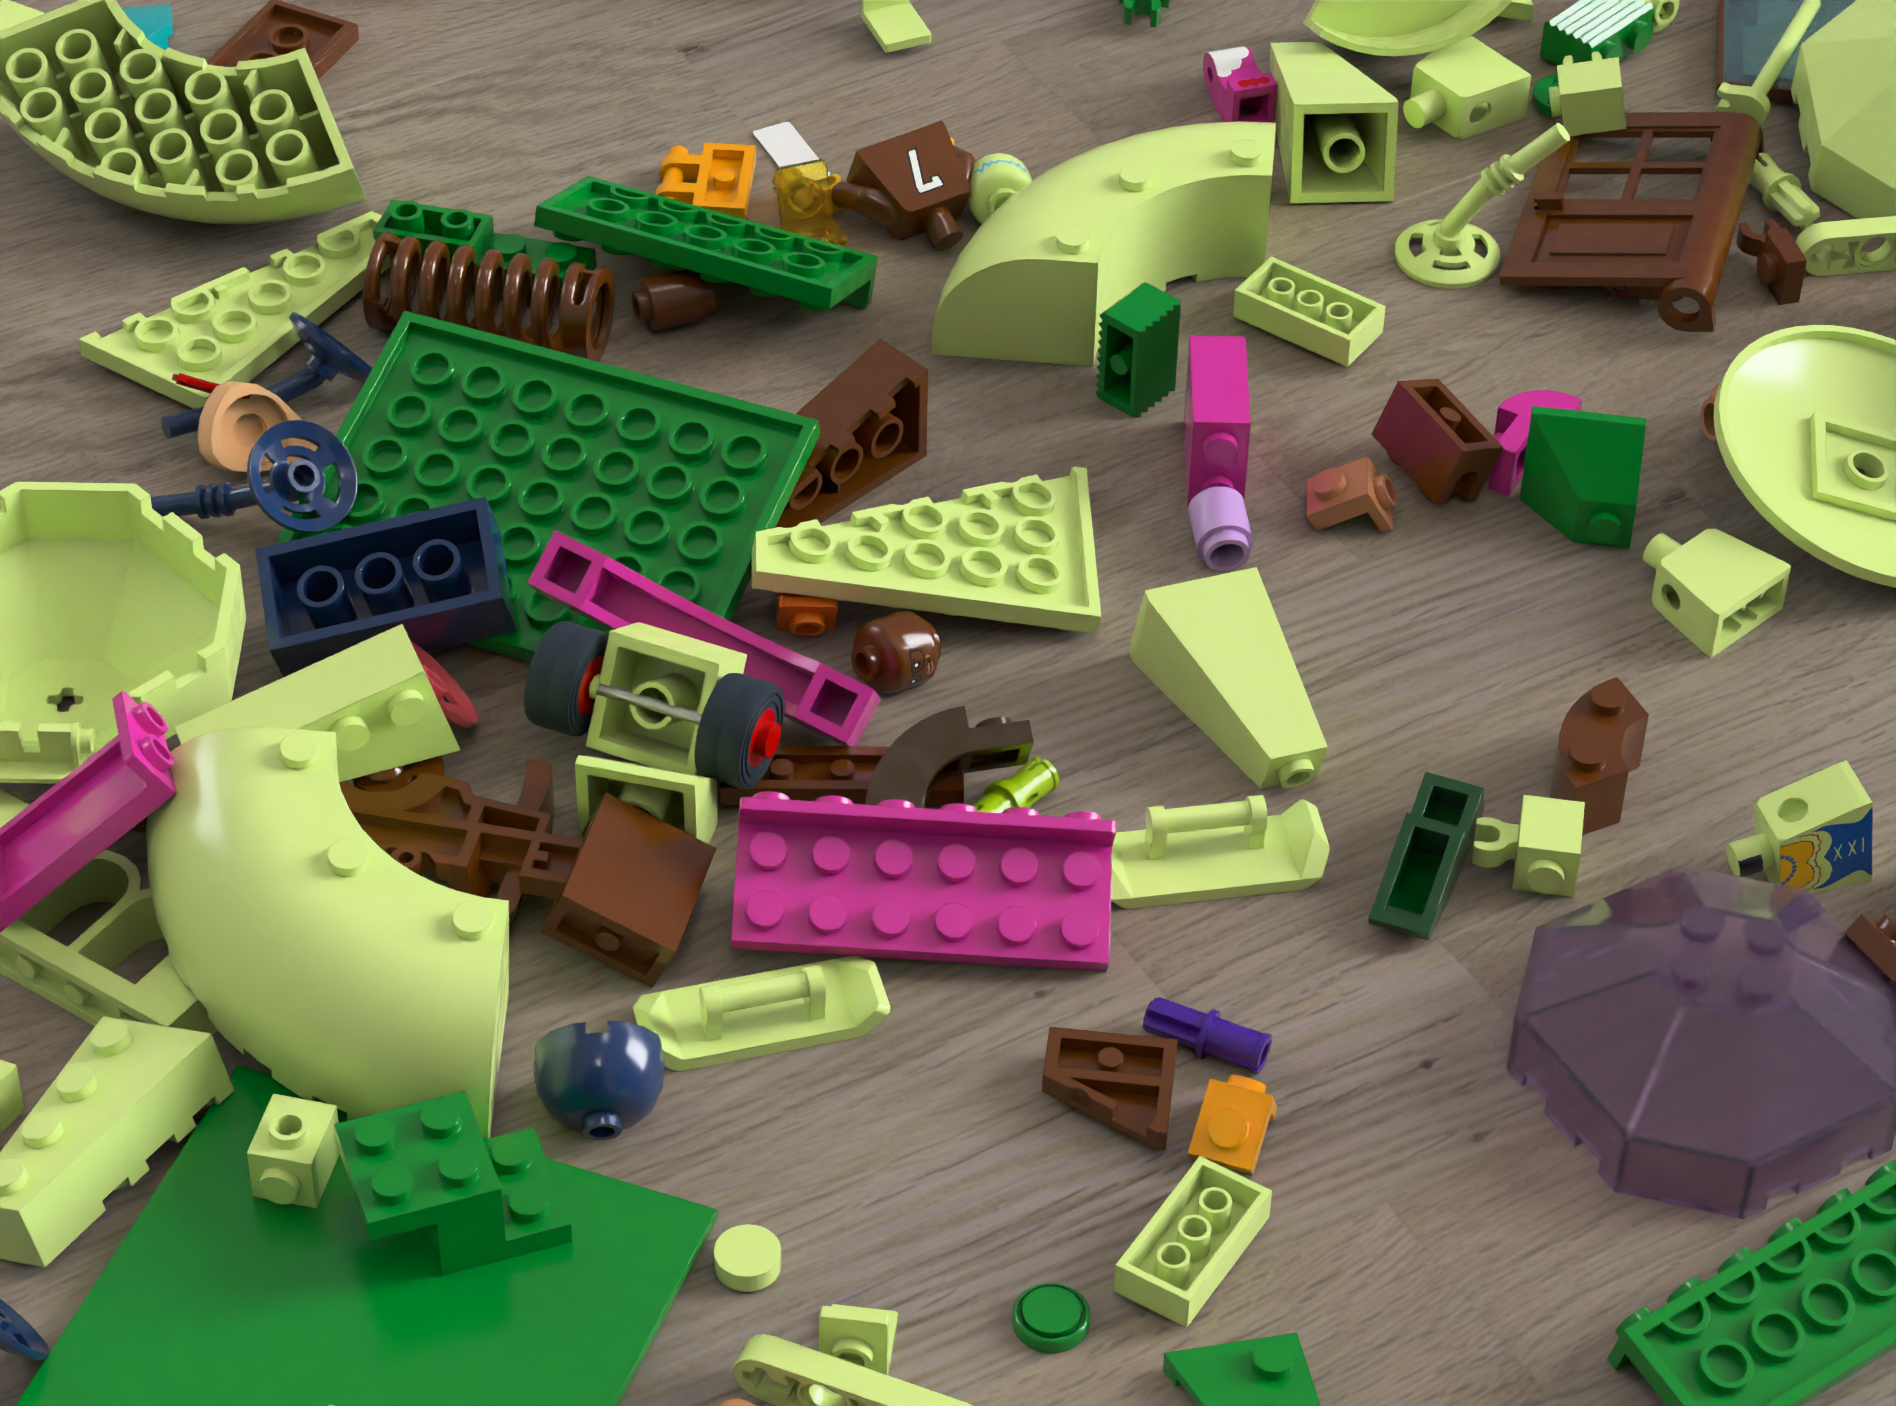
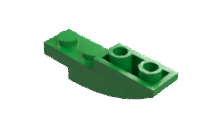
M391 200L373 229L375 241L385 232L392 233L400 239L406 236H414L420 242L422 259L427 246L434 240H440L447 245L450 263L455 250L463 244L470 245L476 252L477 271L484 253L489 249H496L502 253L504 258V281L512 257L518 253L525 254L530 258L532 264V283L527 306H530L535 272L543 259L553 258L559 265V295L565 272L571 263H581L586 267V270L594 271L597 267L596 250L594 248L576 246L566 242H550L525 238L516 234L494 233L492 215L469 212L465 209H449L419 204L414 201Z

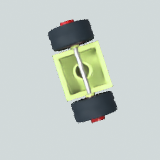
M568 621L555 623L545 633L534 653L524 691L526 716L530 722L537 726L556 730L569 736H582L588 732L586 747L654 768L714 778L717 782H724L739 789L753 788L766 773L780 741L785 713V700L782 689L777 685L743 674L747 654L641 622L611 630L609 635L602 631L585 628Z

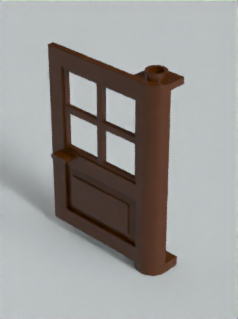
M1739 112L1625 113L1627 129L1570 136V141L1540 161L1499 275L1500 285L1664 287L1659 298L1658 312L1660 318L1668 326L1685 332H1714L1716 326L1714 299L1755 160L1760 161L1758 153H1765L1763 132L1760 124L1753 117ZM1556 117L1553 126L1557 123L1563 126V118ZM1583 138H1641L1633 162H1575ZM1654 138H1710L1711 145L1705 162H1646ZM1570 174H1629L1621 199H1564L1563 194ZM1642 174H1701L1694 200L1634 199ZM1681 296L1690 297L1699 304L1700 310L1690 314L1682 313L1673 306L1672 300Z

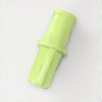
M1758 153L1759 160L1766 167L1756 159L1749 183L1762 194L1764 205L1771 211H1779L1793 226H1799L1802 230L1813 225V221L1820 217V209L1801 190L1800 180L1792 173L1782 171L1768 154Z

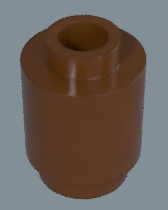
M688 269L642 278L638 283V291L632 292L631 295L636 320L638 323H646L651 332L703 321L704 315L715 312V295L712 283L701 279L699 272L695 273Z

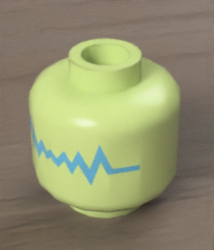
M995 153L985 155L974 163L970 181V195L967 202L971 213L979 223L983 224L1010 196L1032 181L1030 173L1023 162L1009 154Z

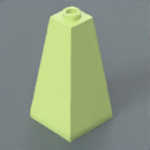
M1322 42L1270 43L1269 73H1271L1278 84L1275 110L1276 133L1290 203L1394 201L1399 104L1397 98Z
M1257 567L1145 590L1129 648L1132 662L1260 789L1282 785L1285 788H1294L1317 777L1327 750V744Z

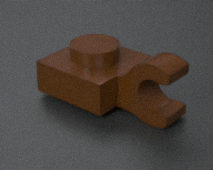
M1765 219L1763 233L1759 234L1751 231L1745 222L1739 223L1736 240L1737 247L1745 254L1758 257L1756 266L1760 282L1764 286L1767 285L1779 305L1799 302L1807 259L1787 228L1780 229L1773 219Z

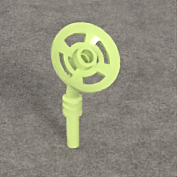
M1557 123L1514 155H1503L1500 157V162L1495 161L1490 165V168L1487 167L1481 171L1482 178L1478 180L1444 219L1423 221L1404 230L1397 238L1394 250L1395 260L1399 268L1413 280L1441 289L1469 288L1490 279L1499 267V246L1491 235L1481 228L1469 224V222L1494 195L1497 197L1502 196L1505 190H1510L1514 187L1515 183L1518 184L1524 180L1523 173L1570 141L1567 130L1560 123ZM1412 238H1423L1422 249L1424 252L1415 257L1410 251L1409 242ZM1474 239H1481L1487 248L1485 258L1474 252ZM1436 265V266L1445 267V268H1458V267L1467 266V269H1462V270H1442V269L1434 268L1433 266Z

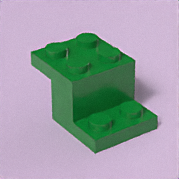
M465 1091L334 1124L336 1143L370 1241L425 1227L442 1276L572 1242L571 1222L534 1127L483 1140Z

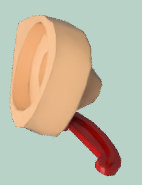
M182 373L172 375V380L176 381L178 385L210 393L200 415L197 437L199 452L209 464L219 469L247 472V463L251 449L265 431L281 422L302 420L277 395L257 384L234 381L217 384ZM289 438L281 440L283 448L303 446L314 452L318 448L313 443L302 439ZM265 456L262 459L260 472L270 470L273 465ZM287 457L289 464L295 460L302 459L299 457Z

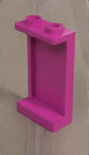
M121 691L112 698L118 735L0 828V932L176 794L170 769L175 762L167 748L165 738L168 727L163 717L148 702L144 701L139 705L124 691Z

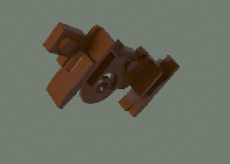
M442 755L352 779L354 786L347 781L339 782L347 805L361 828L390 857L412 872L423 877V869L430 870L437 880L448 881V888L485 898L488 897L493 882L498 883L499 891L496 899L509 901V933L524 894L557 899L583 840L552 834L555 814L552 765L527 759L525 782L517 805L475 796L468 782L445 777ZM147 817L133 827L131 831L146 833Z

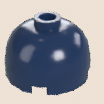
M608 1021V1033L596 1032L586 1034V1022L574 1023L550 1031L539 1039L535 1045V1061L533 1066L538 1096L553 1119L574 1131L582 1132V1135L588 1139L609 1140L618 1137L622 1130L632 1127L652 1112L663 1088L665 1062L662 1054L661 1039L658 1034L644 1026L623 1021Z

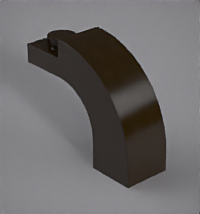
M965 706L947 709L919 721L899 736L879 761L872 775L864 805H878L879 802L884 800L898 799L911 802L915 808H924V802L929 794L938 785L954 776L1026 765L1034 744L1030 721L1012 722L1008 717H994L979 722L974 728H969Z

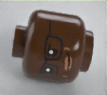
M911 611L895 612L869 621L858 629L853 642L852 666L856 675L879 694H896L924 684L933 677L941 656V643L933 626Z

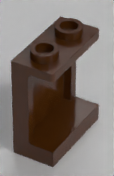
M605 792L583 829V840L560 894L548 911L539 932L653 988L677 951L717 848Z

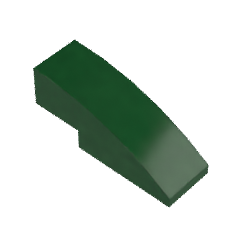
M1425 772L1411 813L1406 812L1368 918L1369 924L1429 941L1449 901L1472 845L1477 818H1481L1483 815V787Z

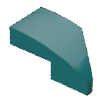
M171 4L122 8L127 17L144 32L148 40L164 50L169 47L168 36L173 35Z

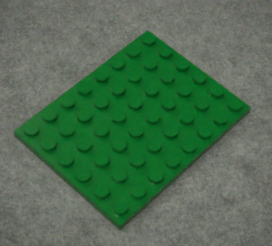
M404 310L336 434V437L350 453L356 468L357 493L354 504L348 514L333 527L317 533H299L284 528L276 544L486 497L501 532L517 631L464 644L531 662L541 639L549 628L557 622L568 621L585 628L602 631L609 635L611 630L538 594L528 584L555 530L612 558L688 601L731 621L752 577L751 549L755 532L776 527L820 436L819 422L816 419ZM332 464L322 469L326 480L325 491L322 496L335 502L338 493V478ZM302 498L298 504L302 505L307 503L304 500V498ZM314 512L307 514L293 513L291 516L305 520L318 518Z

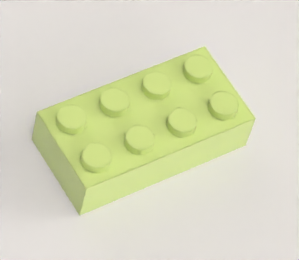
M1270 257L1235 289L1233 317L1348 367L1383 333L1386 306L1274 257Z
M1199 1156L1115 1265L1114 1292L1187 1328L1269 1219L1272 1190Z

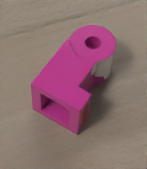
M1248 46L1206 52L1203 58L1205 84L1211 95V100L1224 122L1274 123L1278 84L1271 73H1261ZM1240 106L1251 107L1257 113L1241 116L1239 115Z

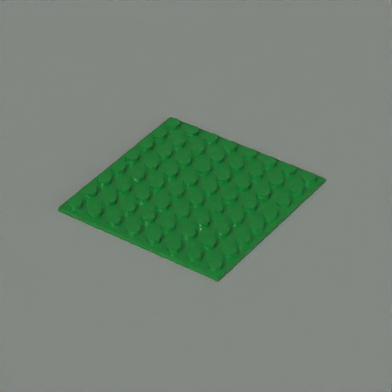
M237 1065L229 1077L234 1091L219 1105L211 1104L15 1405L619 1406L718 1218L717 1209L546 1158L571 1222L572 1242L442 1276L425 1227L372 1241L369 1240L340 1154L317 1208L295 1204H277L268 1199L253 1197L247 1151L272 1095L278 1094L300 1099L304 1098L273 1079L271 1075ZM315 1098L314 1100L316 1102L326 1103L318 1098ZM337 1108L339 1123L348 1121L347 1112Z

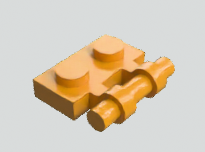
M704 142L702 155L689 154L685 147L675 145L669 149L668 155L661 161L659 177L662 184L656 188L655 194L746 219L756 166V145ZM689 180L697 181L696 183H688Z

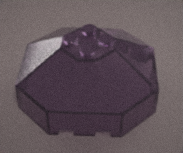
M1679 865L1536 927L1514 1017L1506 1070L1521 1087L1530 1082L1546 1099L1544 1113L1574 1147L1583 1143L1587 1145L1600 1160L1599 1176L1614 1192L1746 1219L1765 1210L1768 1197L1783 1189L1791 1187L1796 1194H1799L1840 1175L1842 1163L1847 1159L1864 1152L1872 1160L1892 1150L1896 1134V984L1844 933L1846 930L1807 890Z

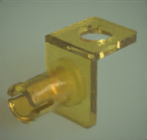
M822 159L776 168L772 183L776 185V187H773V191L777 194L781 230L807 237L826 235V237L818 238L817 240L839 246L848 244L847 234L833 221L827 163Z

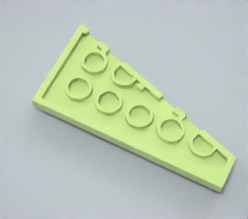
M370 211L318 234L317 244L293 254L286 248L270 255V264L250 273L249 270L242 267L171 298V308L146 318L139 312L122 320L123 329L101 338L95 331L79 338L81 356L193 409L203 407L210 393L178 385L176 381L172 380V375L182 373L217 384H223L228 381L250 382L301 340L289 319L292 312L298 313L318 326L364 288L367 264L376 242L373 237V229L382 215ZM387 254L381 274L391 266L390 254Z

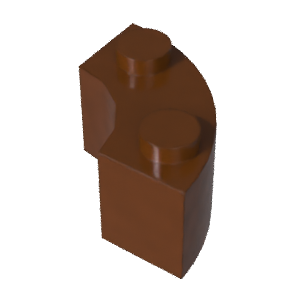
M1618 677L1598 684L1582 695L1566 714L1559 733L1551 785V798L1585 802L1582 835L1620 822L1628 772L1639 767L1649 714Z

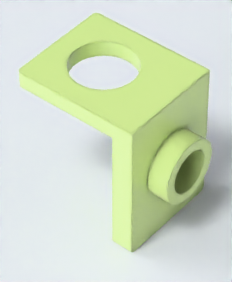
M861 0V18L884 52L888 53L931 43V32L911 5L910 0Z
M832 1304L831 1307L821 1306L819 1315V1352L888 1375L898 1322V1312Z

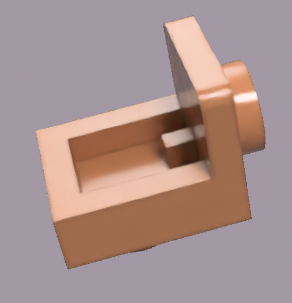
M1368 456L1337 468L1326 469L1318 475L1307 479L1306 516L1316 531L1367 512L1381 533L1393 529V507L1398 504L1395 487L1387 474L1380 475Z

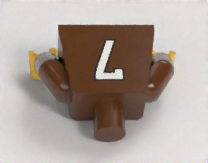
M939 121L857 150L846 178L847 182L841 181L840 175L832 174L827 177V186L822 187L816 184L811 186L815 210L825 214L835 213L842 208L853 210L877 225L885 227L892 237L898 240H904L925 232L937 251H944L956 245L963 237V233L956 220L961 217L970 195V181L975 158L971 153L954 145V139L949 136L943 121Z

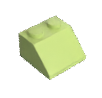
M578 755L575 762L579 839H583L582 832L605 792L707 844L710 843L718 823L716 779L605 758Z

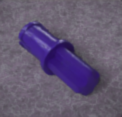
M1161 997L1150 1001L1143 1018V1029L1146 1032L1162 1038L1177 1039L1178 1044L1195 1049V1055L1198 1058L1204 1059L1207 1054L1234 1063L1257 1074L1260 1073L1267 1060L1272 1043L1271 1034L1262 1033L1220 1018L1221 1014L1218 1010L1212 1009L1206 1014Z

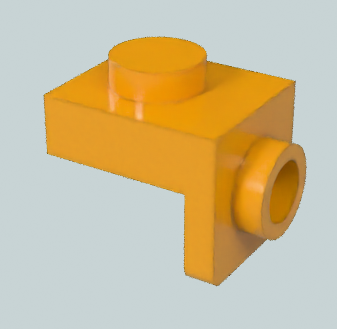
M1229 1075L1227 1083L1210 1078L1188 1150L1190 1158L1197 1160L1201 1156L1222 1167L1253 1175L1269 1120L1275 1119L1278 1109L1273 1095L1265 1093L1267 1086L1257 1080L1239 1075Z

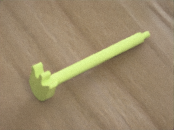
M1804 0L1751 87L1730 85L1726 82L1721 84L1716 92L1717 96L1722 98L1716 107L1717 112L1745 113L1753 117L1760 126L1763 124L1770 113L1771 107L1767 94L1820 9V0Z

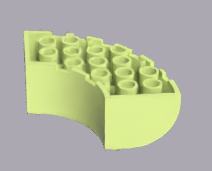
M78 0L0 31V114L6 123L36 154L68 178L98 195L140 211L177 220L209 224H258L294 220L330 212L366 200L336 121L305 48L266 59L238 61L236 67L208 65L204 58L184 54L169 47L164 50L145 37L144 32L127 17L117 0Z
M1241 121L1201 123L1137 134L1098 146L1072 157L1033 179L1010 196L979 227L960 253L941 293L932 326L931 354L1093 367L1097 349L1100 346L1098 340L1101 339L1098 332L1102 330L1099 325L1102 319L1099 315L1140 284L1146 282L1164 292L1166 291L1167 282L1190 275L1196 282L1221 278H1248L1265 263L1276 123Z
M236 727L200 735L172 750L170 753L175 763L170 769L176 794L147 816L146 842L149 884L157 924H159L168 945V952L173 966L188 990L191 989L197 999L207 1009L208 1019L223 1037L243 1055L249 1052L257 1061L271 1069L273 1079L306 1100L314 1101L315 1098H318L328 1104L337 1105L338 1109L347 1112V1120L465 1091L483 1140L489 1139L491 1137L509 995V901L480 897L434 883L412 872L382 850L361 828L350 811L341 791L338 780L336 732L278 727Z

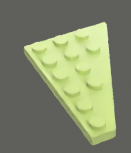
M1072 467L1069 476L1042 481L1036 474L1022 477L1013 483L1002 481L963 489L961 498L934 504L929 497L914 499L905 505L889 504L852 512L850 521L821 526L816 519L801 522L792 528L776 527L755 532L751 549L753 589L1095 634L1101 620L1087 468Z

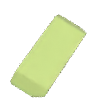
M1263 795L1247 796L1245 801L1165 809L1163 805L1147 807L1146 829L1116 832L1112 847L1111 901L1120 907L1135 909L1306 889L1323 877L1330 852V846L1318 809L1314 804L1301 799L1281 815L1267 816V807Z
M847 956L639 996L632 1008L637 1025L644 1026L659 1035L665 1067L675 1071H686L858 1038L871 1031L889 1014L890 1003L875 962L860 956Z

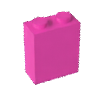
M1190 335L1184 408L1187 508L1190 501L1198 493L1216 486L1232 488L1238 491L1244 500L1251 426L1246 337Z

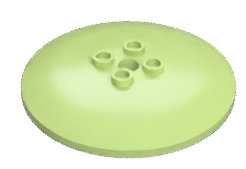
M1835 325L1795 326L1781 329L1759 338L1738 354L1727 369L1717 390L1714 402V427L1719 450L1726 467L1737 486L1755 509L1775 529L1798 547L1834 568L1855 577L1896 588V340L1865 330ZM1855 467L1863 469L1866 476L1861 474Z

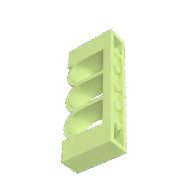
M0 789V828L30 805L17 793H8ZM104 850L0 932V973L93 1026H96L102 1016L211 1033L212 1035L218 1031L208 1019L207 1009L197 999L193 991L186 988L175 970L169 955L136 984L112 972L129 955L144 944L165 939L159 924H157L151 889H143L142 879L137 866L123 855ZM95 902L116 904L68 947L46 935L67 915L81 906Z

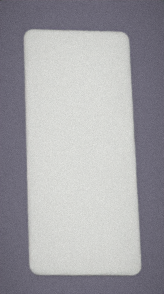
M783 122L753 131L754 136L793 185L803 184L830 175L828 169L790 122Z

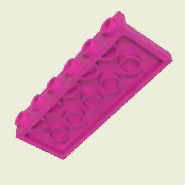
M770 791L756 793L753 797H742L739 804L730 949L1107 972L1110 959L1112 847L1116 836V821L1103 820L1100 815L1087 811H1076L1068 813L1064 817L1039 816L1036 810L1024 807L1008 808L1002 813L977 812L975 807L961 803L946 804L940 809L915 808L911 802L898 799L884 800L879 802L878 805L852 804L850 799L834 795L822 796L815 801L790 800L783 793Z

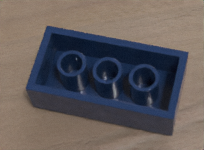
M486 497L255 549L269 651L283 677L400 624H403L410 641L420 646L426 652L517 631L501 532Z

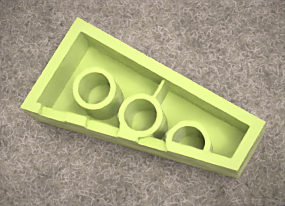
M403 624L174 727L181 744L209 732L236 727L258 726L336 732L339 782L460 751V747Z
M102 1016L0 1152V1259L46 1267L106 1211L102 1200L112 1191L120 1189L127 1184L133 1186L150 1170L146 1162L147 1158L168 1139L179 1143L196 1127L192 1116L209 1101L219 1105L234 1091L211 1033Z

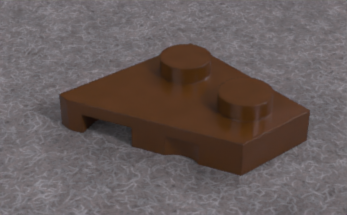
M1049 1027L1042 1092L1154 1149L1166 1150L1178 1040Z

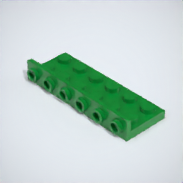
M591 176L581 179L536 206L534 226L553 231V236L560 240L570 242L586 240L600 244L601 249L609 254L639 255L649 258L650 263L659 268L677 269L681 267L699 272V277L708 282L726 283L731 281L748 286L749 292L762 297L784 296L798 300L797 304L807 310L825 311L839 302L860 308H865L871 304L878 256Z
M1891 1160L1877 1169L1867 1179L1865 1187L1854 1194H1851L1845 1188L1832 1195L1818 1208L1817 1215L1805 1223H1802L1798 1217L1787 1221L1767 1240L1768 1244L1753 1253L1749 1247L1738 1250L1720 1265L1717 1270L1718 1274L1707 1281L1702 1282L1698 1276L1687 1280L1668 1297V1304L1658 1310L1651 1312L1648 1307H1643L1629 1315L1615 1331L1619 1338L1607 1358L1609 1363L1615 1370H1618L1632 1362L1666 1406H1802L1895 1349L1896 1160Z

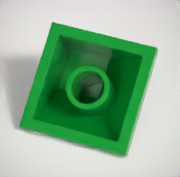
M1532 406L1520 500L1572 542L1630 549L1647 418Z

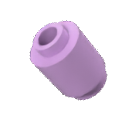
M1217 486L1207 488L1193 497L1188 506V514L1198 556L1205 561L1209 568L1215 571H1232L1241 567L1247 562L1253 546L1252 533L1242 495L1232 488Z

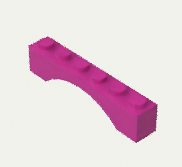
M556 530L528 581V584L538 594L609 630L641 622L747 654L743 674L754 679L771 682L782 689L785 700V718L841 746L858 745L881 700L873 688L823 663L748 631Z

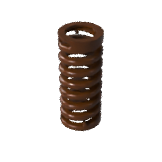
M385 232L376 240L367 264L363 290V310L365 320L370 328L383 331L395 328L404 310L412 312L410 305L419 280V309L416 314L599 362L605 351L613 321L615 305L614 276L608 267L602 266L595 271L586 270V267L581 263H571L565 272L561 286L559 328L552 337L550 324L559 293L560 270L558 263L553 258L543 259L537 267L532 285L530 303L531 324L524 333L522 320L528 305L532 283V264L527 255L518 253L512 257L504 281V258L502 253L496 249H489L484 253L477 271L476 252L470 245L463 244L455 250L450 263L447 245L440 240H434L427 246L422 259V249L417 238L406 236L400 239L392 233ZM387 254H390V284L387 297H384L380 294V276ZM475 287V316L470 323H468L466 314L469 309ZM503 289V320L500 323V325L496 328L494 317L498 309ZM446 290L447 313L441 319L438 311ZM595 300H597L595 313H594V316H593V319H592V322H591L594 302H595Z

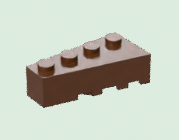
M879 339L796 413L797 415L818 420L820 436L776 527L792 528L801 522L816 519L819 523H822L927 456V368L884 340Z

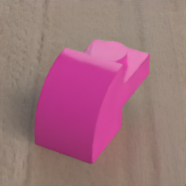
M1534 390L1516 394L1502 402L1497 410L1494 438L1503 446V450L1491 470L1489 489L1509 496L1521 481L1532 406L1581 411L1582 399L1558 391Z

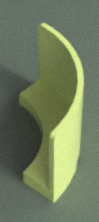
M1316 0L1303 24L1321 38L1356 52L1395 57L1417 55L1439 50L1473 35L1504 11L1512 0Z

